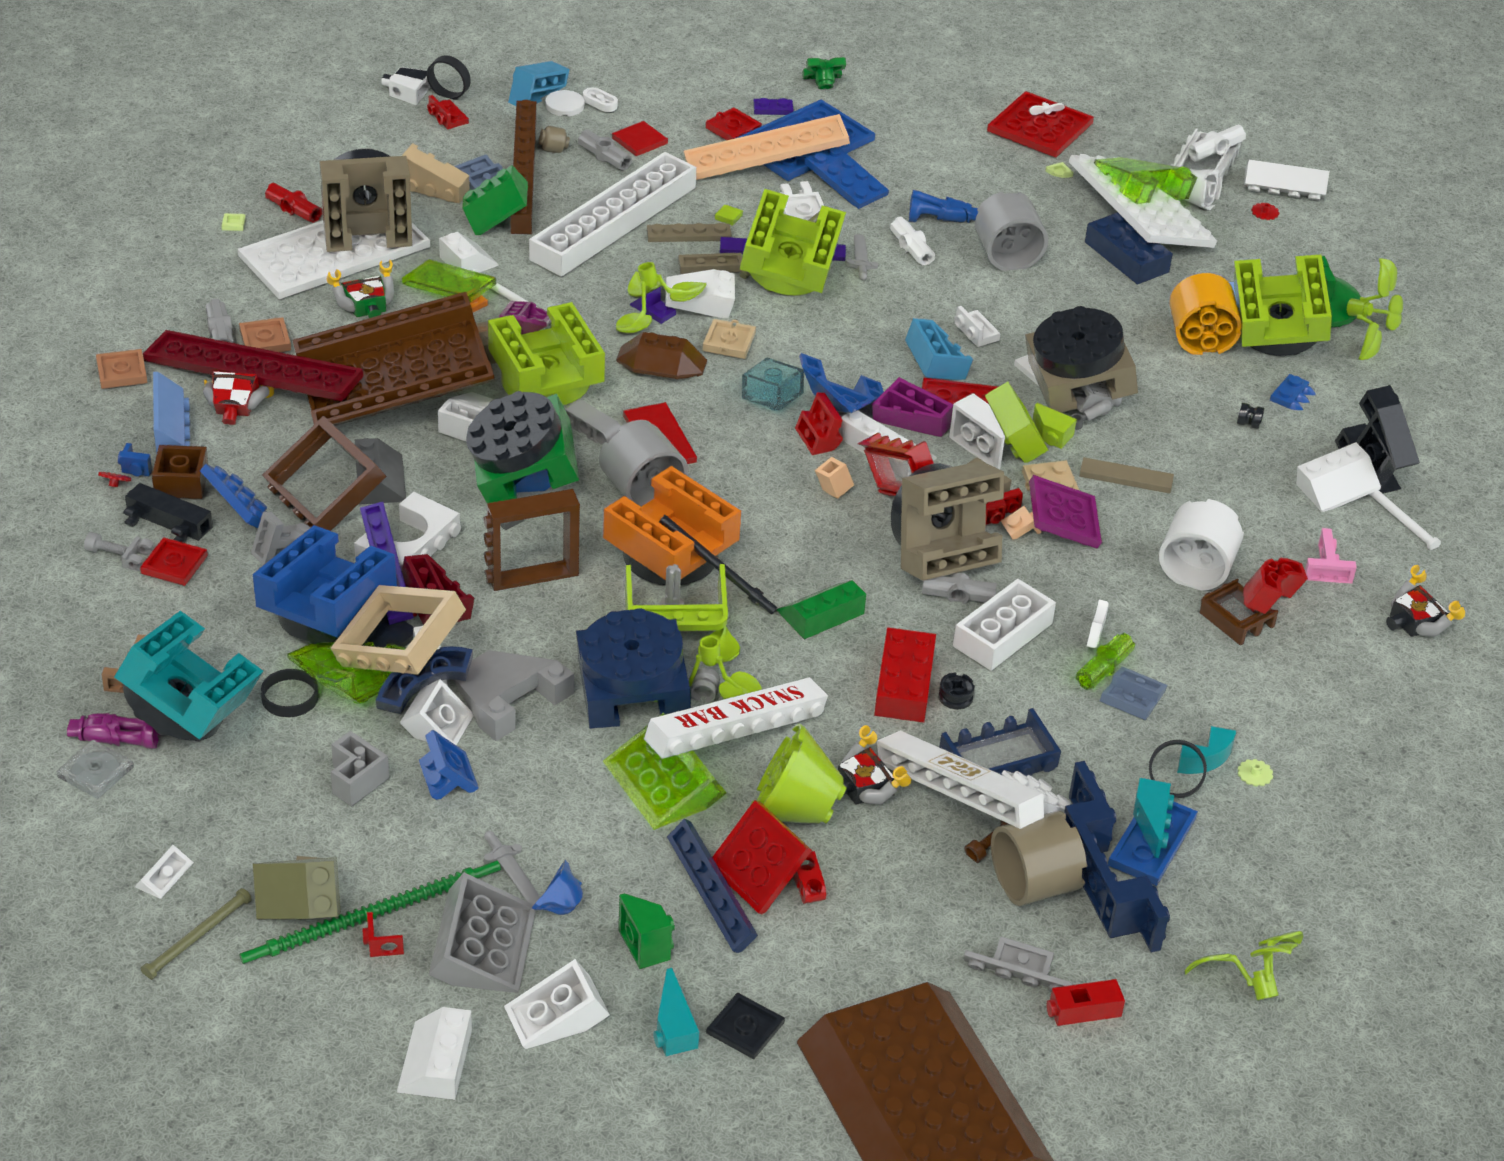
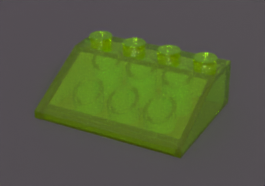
M648 725L603 760V763L653 830L704 811L727 794L694 750L661 758L644 740Z

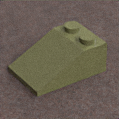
M337 857L253 863L257 919H312L338 917L341 913Z

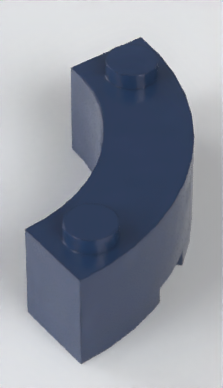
M454 646L440 647V649L434 652L419 674L391 673L383 683L376 698L377 709L402 714L408 701L423 687L439 679L466 681L473 659V649Z

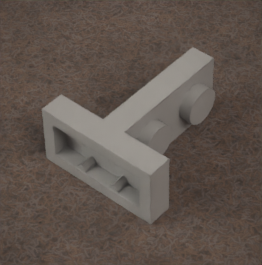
M271 511L263 512L251 554L264 565L275 557L277 549L286 548L309 530L310 527L303 523L284 526V523Z

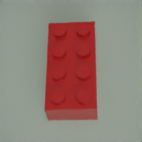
M887 627L874 716L925 722L936 634Z

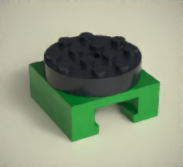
M516 391L511 395L494 399L474 418L468 427L466 443L474 458L477 487L486 503L516 499L517 492L513 480L544 469L548 470L549 483L552 489L579 481L571 420L557 394L545 397L534 392Z

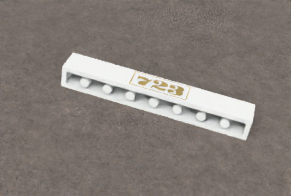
M901 730L877 740L878 757L887 768L893 771L897 767L903 766L911 779L1019 829L1044 818L1043 793Z

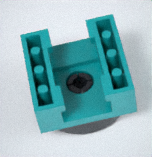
M181 610L131 647L114 678L123 683L124 696L136 718L145 721L162 736L169 735L178 739L199 742L213 736L223 720L246 701L262 675L263 670L238 653L227 662L223 668L224 672L221 673L193 653L188 647L202 635L205 628Z

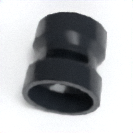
M1243 402L1237 424H1249L1252 428L1259 429L1265 408L1260 406L1254 408L1250 404Z

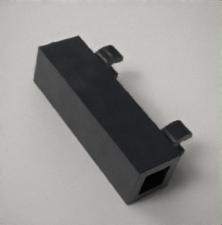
M138 483L125 495L127 508L123 511V514L129 517L124 522L132 527L142 518L170 529L172 534L177 535L173 540L183 543L186 542L188 537L199 541L213 528L210 510L145 484Z

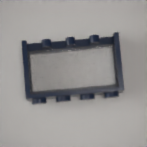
M1034 708L1028 709L1026 723L1017 725L1014 716H1008L1005 719L1003 729L994 731L995 728L991 722H986L982 726L981 735L971 738L972 735L967 728L959 732L958 742L955 743L952 742L947 732L941 734L939 748L1002 775L1004 770L1011 773L1018 771L1026 777L1041 771L1050 772L1058 767L1061 755L1060 748Z

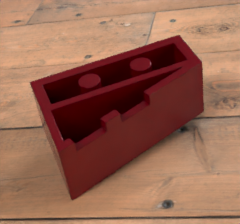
M428 554L404 556L402 575L406 587L455 591L466 609L457 622L471 619L475 598L471 594L466 595L460 589V584L456 580L452 582L446 576V571ZM417 613L423 625L432 615Z

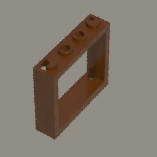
M324 416L262 474L270 483L267 488L274 495L279 492L281 495L278 498L288 508L292 505L294 508L291 511L300 520L305 517L307 519L305 524L310 528L315 525L329 531L337 526L387 477L366 454ZM331 438L359 463L365 471L316 518L282 485Z
M573 489L487 503V516L483 517L487 529V533H484V542L487 547V551H484V559L488 569L484 570V573L486 575V583L491 584L494 591L579 576L580 503ZM563 513V560L501 571V523Z

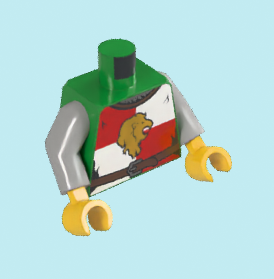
M382 260L380 261L379 271L384 277H381V275L342 282L341 285L339 284L341 272L338 269L335 270L336 278H333L330 272H328L326 281L334 287L332 290L338 306L348 312H352L356 317L368 315L369 318L380 316L382 312H386V305L391 303L394 296L393 277L390 276L393 265L391 260H389V268H384Z

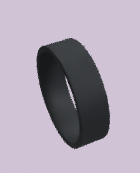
M440 56L427 69V81L431 89L439 96L456 100L470 87L471 78L469 71L455 57ZM445 63L456 69L463 81V91L451 92L442 87L434 74L435 64Z
M283 669L270 674L261 685V699L264 708L271 714L279 717L301 716L312 710L318 702L317 681L311 674L303 670ZM285 680H299L309 684L314 689L313 695L307 701L295 706H280L272 703L265 696L271 686Z
M1185 740L1164 742L1155 749L1150 758V779L1155 780L1152 774V764L1154 758L1162 749L1170 745L1190 747L1202 760L1204 768L1202 779L1195 788L1188 792H1170V794L1174 795V798H1184L1194 794L1203 785L1206 777L1207 765L1204 755L1197 746Z

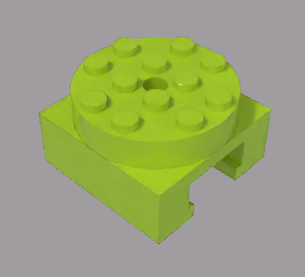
M764 189L745 244L740 270L749 272L753 279L763 286L764 289L779 294L795 296L808 294L813 291L822 293L846 212L822 205L817 222H811L784 214L789 195Z
M573 302L547 307L551 328L521 334V326L514 315L488 320V349L501 369V383L508 395L516 391L534 392L545 397L557 394L562 404L567 405L581 398L588 391L590 385L605 382V352Z

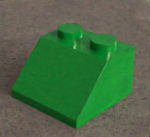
M625 893L620 894L618 930L638 968L643 969L671 960V949L674 948L672 931L675 930L671 915H666L660 904Z

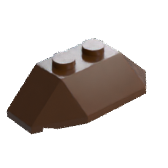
M642 332L622 345L616 358L619 364H622L632 372L672 379L701 376L707 364V359L687 339L677 336L660 335L653 332Z

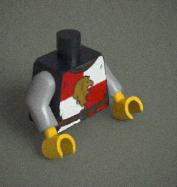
M1414 565L1410 571L1412 578L1409 581H1405L1391 602L1392 609L1390 617L1386 619V623L1390 630L1394 631L1402 628L1411 637L1417 635L1436 637L1453 623V619H1463L1465 617L1464 607H1461L1459 601H1453L1449 605V613L1421 585L1416 587V583H1422L1426 580L1427 574L1423 570L1420 575H1416L1420 568L1419 565Z
M868 725L861 727L859 736L862 739L859 742H855L838 766V771L843 776V785L846 786L844 795L847 794L855 805L861 803L881 805L891 796L895 795L899 790V786L906 787L911 783V777L903 766L897 767L892 774L871 747L866 749L865 746L867 744L872 745L877 741L875 731H872L867 736L871 730Z

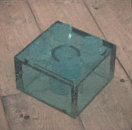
M768 357L742 374V399L769 407L774 411L782 410L804 393L803 369Z

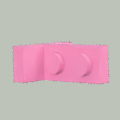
M1322 528L1318 542L1320 559L1308 558L1305 568L1307 580L1352 584L1357 568L1356 561L1339 560V554H1335L1337 540L1333 538L1332 529Z

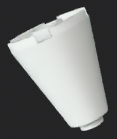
M1214 169L1169 172L1163 179V187L1170 191V194L1200 208L1203 207V209L1211 210L1215 206L1211 204L1220 197L1222 177H1218L1217 173L1220 172Z

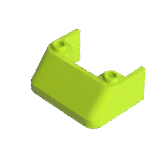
M725 564L719 565L718 604L633 605L631 565H626V610L642 608L646 611L662 615L669 620L676 619L679 631L721 630L727 625L728 606Z

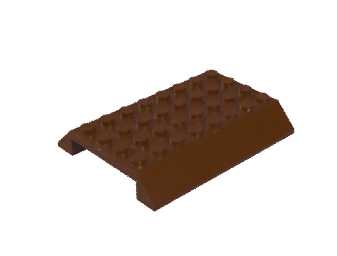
M467 292L292 340L296 356L363 369L364 377L343 401H335L307 394L314 424L324 416L334 426L495 381Z
M925 982L825 1014L797 1040L800 1050L862 1161H1054L953 996L947 990Z

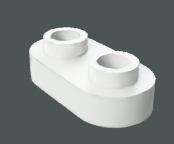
M591 87L583 91L585 103L601 111L613 112L618 108V99L601 89Z

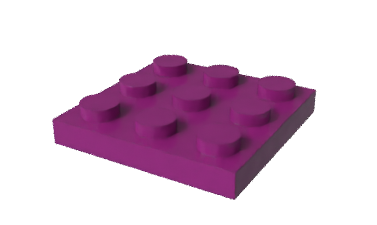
M1033 475L1029 480L1034 527L1064 539L1079 542L1082 545L1098 548L1102 540L1095 496Z

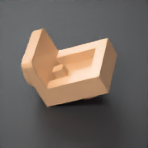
M1025 506L1001 520L1012 539H1018L1033 528L1037 534L1042 533L1041 530L1034 527L1033 512L1029 513Z

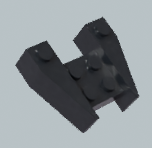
M1391 385L1367 390L1359 402L1369 423L1367 425L1364 423L1343 428L1335 439L1339 449L1357 442L1369 455L1381 485L1379 491L1382 494L1401 489L1393 474L1395 470L1420 463L1399 397Z

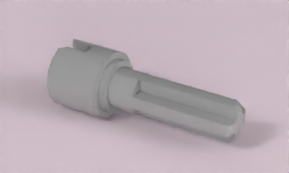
M676 564L666 568L665 598L660 601V605H684V601L680 598L681 569Z

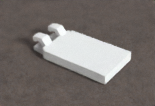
M808 181L800 182L802 190H799V194H792L789 184H780V189L782 190L780 193L789 195L784 214L809 220L820 211L822 205L824 206L819 192H812Z

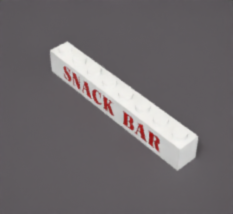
M809 677L651 718L644 740L661 758H666L818 717L824 711L828 695Z

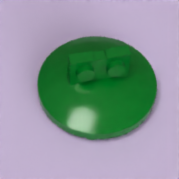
M1322 256L1332 315L1331 327H1341L1357 318V316L1348 315L1347 305L1350 299H1360L1361 296L1351 284L1333 275L1326 257Z

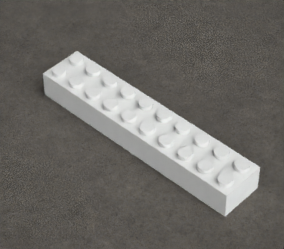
M667 152L660 154L530 238L529 260L561 277L696 188L697 167Z

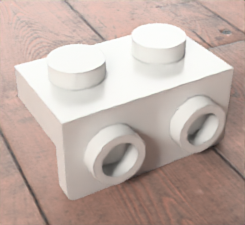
M962 306L956 308V316L954 317L956 326L977 347L1000 341V333L978 310L968 313Z

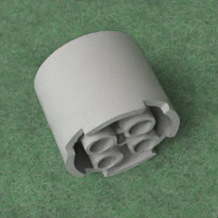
M999 192L987 198L979 206L974 227L990 262L996 268L1003 271L1026 269L1040 260L1048 246V234L1028 196L1021 192L1006 194Z
M636 420L622 425L618 428L619 432L609 442L605 441L600 451L599 464L602 471L623 496L639 506H643L654 499V487L651 486V478L670 466L688 476V465L685 458L659 428L647 420Z

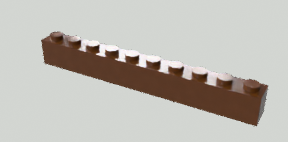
M516 101L513 166L528 181L527 206L511 215V234L532 235L537 101Z

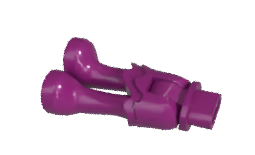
M94 713L88 715V717L82 715L80 719H70L67 727L68 737H78L80 741L107 743L120 746V742L143 746L147 749H156L159 741L158 735L160 736L155 731V728L143 720L109 713Z

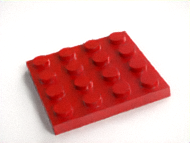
M1025 91L988 124L987 131L1056 158L1093 124L1094 116L1067 106L1061 111H1052L1050 114L1043 112L1038 115H1032L1029 112L1032 106H1043V102L1053 105L1057 104V102Z

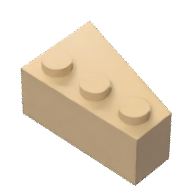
M412 143L402 155L407 156L410 173V191L444 199L449 202L460 203L465 193L470 190L469 175L447 162L443 164L434 159L435 155L431 153L427 155L417 149L418 146Z

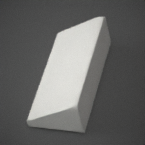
M172 845L137 883L135 888L161 899L194 862Z

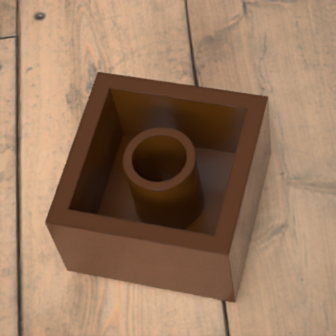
M159 445L152 472L153 488L177 498L202 499L207 478L200 470L205 464H208L207 447Z

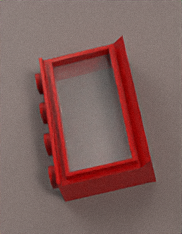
M876 433L857 443L865 448L864 452L877 488H880L877 491L888 496H896L902 485V478L910 476L921 467L934 464L926 441L914 446L913 440L902 443L900 438H896L890 441L889 436L882 437L881 433Z

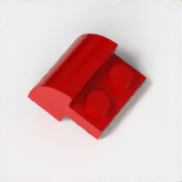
M817 392L810 411H801L795 426L796 431L812 456L835 450L843 440L838 431L842 426L843 419L827 395Z

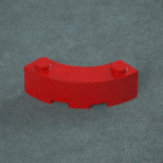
M1282 557L1278 561H1274L1272 558L1265 561L1244 586L1245 606L1252 611L1256 610L1266 614L1281 596L1291 598L1308 579L1302 563Z

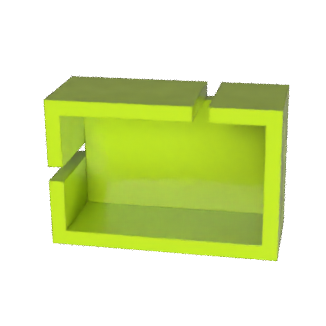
M1007 381L986 394L985 397L1001 429L1004 431V442L1006 445L1012 444L1010 449L1016 459L1020 457L1024 463H1028L1049 450L1027 408Z

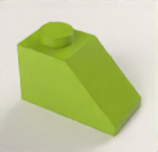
M1036 403L1033 422L1041 437L1048 445L1062 449L1074 436L1077 419Z

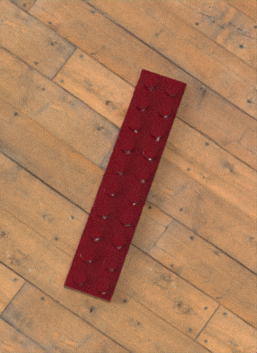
M165 330L143 353L144 361L210 375H213V371L257 374L259 385L335 401H343L364 377L363 369L170 330Z

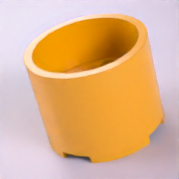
M1212 273L1195 274L1182 280L1173 289L1169 304L1178 342L1185 351L1194 355H1202L1203 352H1218V354H1221L1238 341L1241 335V318L1233 288L1225 278Z

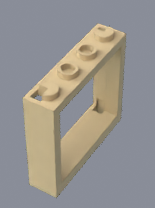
M379 585L330 649L342 667L419 674L466 609L455 591ZM388 610L432 614L405 650L362 646Z

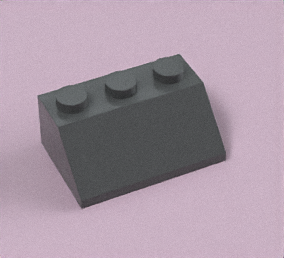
M379 438L354 439L355 445L387 476L359 505L379 502L396 503L406 499L402 454ZM356 462V473L358 478L365 471V469L359 463Z

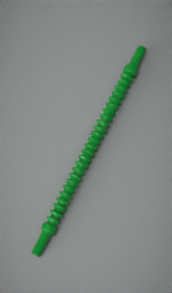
M496 860L474 869L468 867L463 869L462 873L456 872L455 876L449 874L447 879L441 877V881L435 879L433 884L427 882L425 887L423 885H420L419 889L413 887L411 892L405 890V894L398 893L397 897L391 895L389 900L383 898V902L377 900L375 905L369 903L367 908L361 906L359 911L355 908L353 913L347 911L345 916L339 914L337 919L331 917V921L325 919L323 924L317 922L315 927L313 925H309V929L302 927L301 932L294 930L293 935L287 933L285 938L280 935L278 940L275 938L269 939L265 945L240 953V960L242 964L267 955L274 957L279 955L281 950L287 952L288 947L294 949L297 944L301 947L303 942L309 944L311 939L317 941L318 936L324 938L325 934L331 936L333 931L339 933L341 928L347 930L349 925L352 928L355 926V923L361 925L363 920L367 922V912H373V919H376L377 915L383 917L385 912L391 914L393 909L395 911H398L399 907L405 909L407 904L413 906L415 901L416 903H420L421 899L427 901L429 896L431 898H435V894L441 896L443 891L448 893L449 889L463 872L479 879L501 871L500 864Z

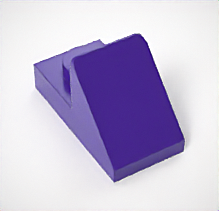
M658 287L646 294L645 315H650L652 319L660 324L674 317L676 309L665 306V303L661 301V287ZM642 297L630 303V306L640 312L642 311Z

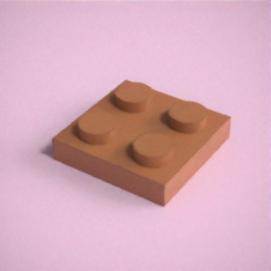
M283 317L239 323L243 345L276 352L291 351V343Z
M142 349L96 354L101 389L147 383Z

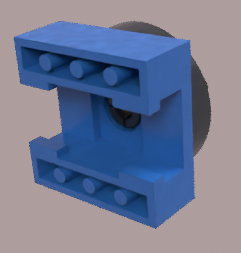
M314 525L253 573L256 607L278 615L280 625L290 636L309 641L311 644L336 642L379 585L397 586L395 554L370 545L356 557L355 563L336 557L335 545L339 542L338 534Z

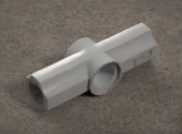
M588 129L582 131L578 137V144L596 154L598 161L609 162L622 171L627 170L632 163V157L615 147L614 140L610 137H599Z
M211 299L206 304L210 337L234 343L230 315H227L225 303L219 299Z
M955 573L951 577L941 576L924 580L922 594L948 597L950 602L958 601L962 602V604H965L968 600L987 602L995 596L997 583L971 580L967 574Z

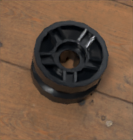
M956 672L944 675L940 681L938 695L940 702L950 709L959 710L969 707L973 702L975 690L973 679L966 674L962 676L956 675Z

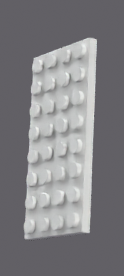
M1080 154V156L1071 155L1069 163L1147 242L1215 247L1217 240L1211 235V232L1205 229L1201 222L1195 219L1190 214V211L1180 204L1179 200L1173 198L1170 195V191L1164 189L1160 182L1154 179L1150 172L1140 165L1139 161L1135 159L1122 160L1117 157L1109 159L1099 155L1096 157H1090L1086 154Z
M322 220L239 248L238 256L278 299H282L328 283L326 281L328 272H330L333 278H336L335 270L338 269L341 272L342 278L380 265L381 260L383 264L389 262V260L429 248L430 240L412 223V246L387 248L386 233L354 235L352 236V251L327 252Z

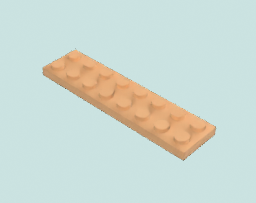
M838 114L685 150L684 156L687 163L697 167L696 180L753 166H761L774 161H782L808 153L820 152L825 149L841 147L850 144L841 116Z

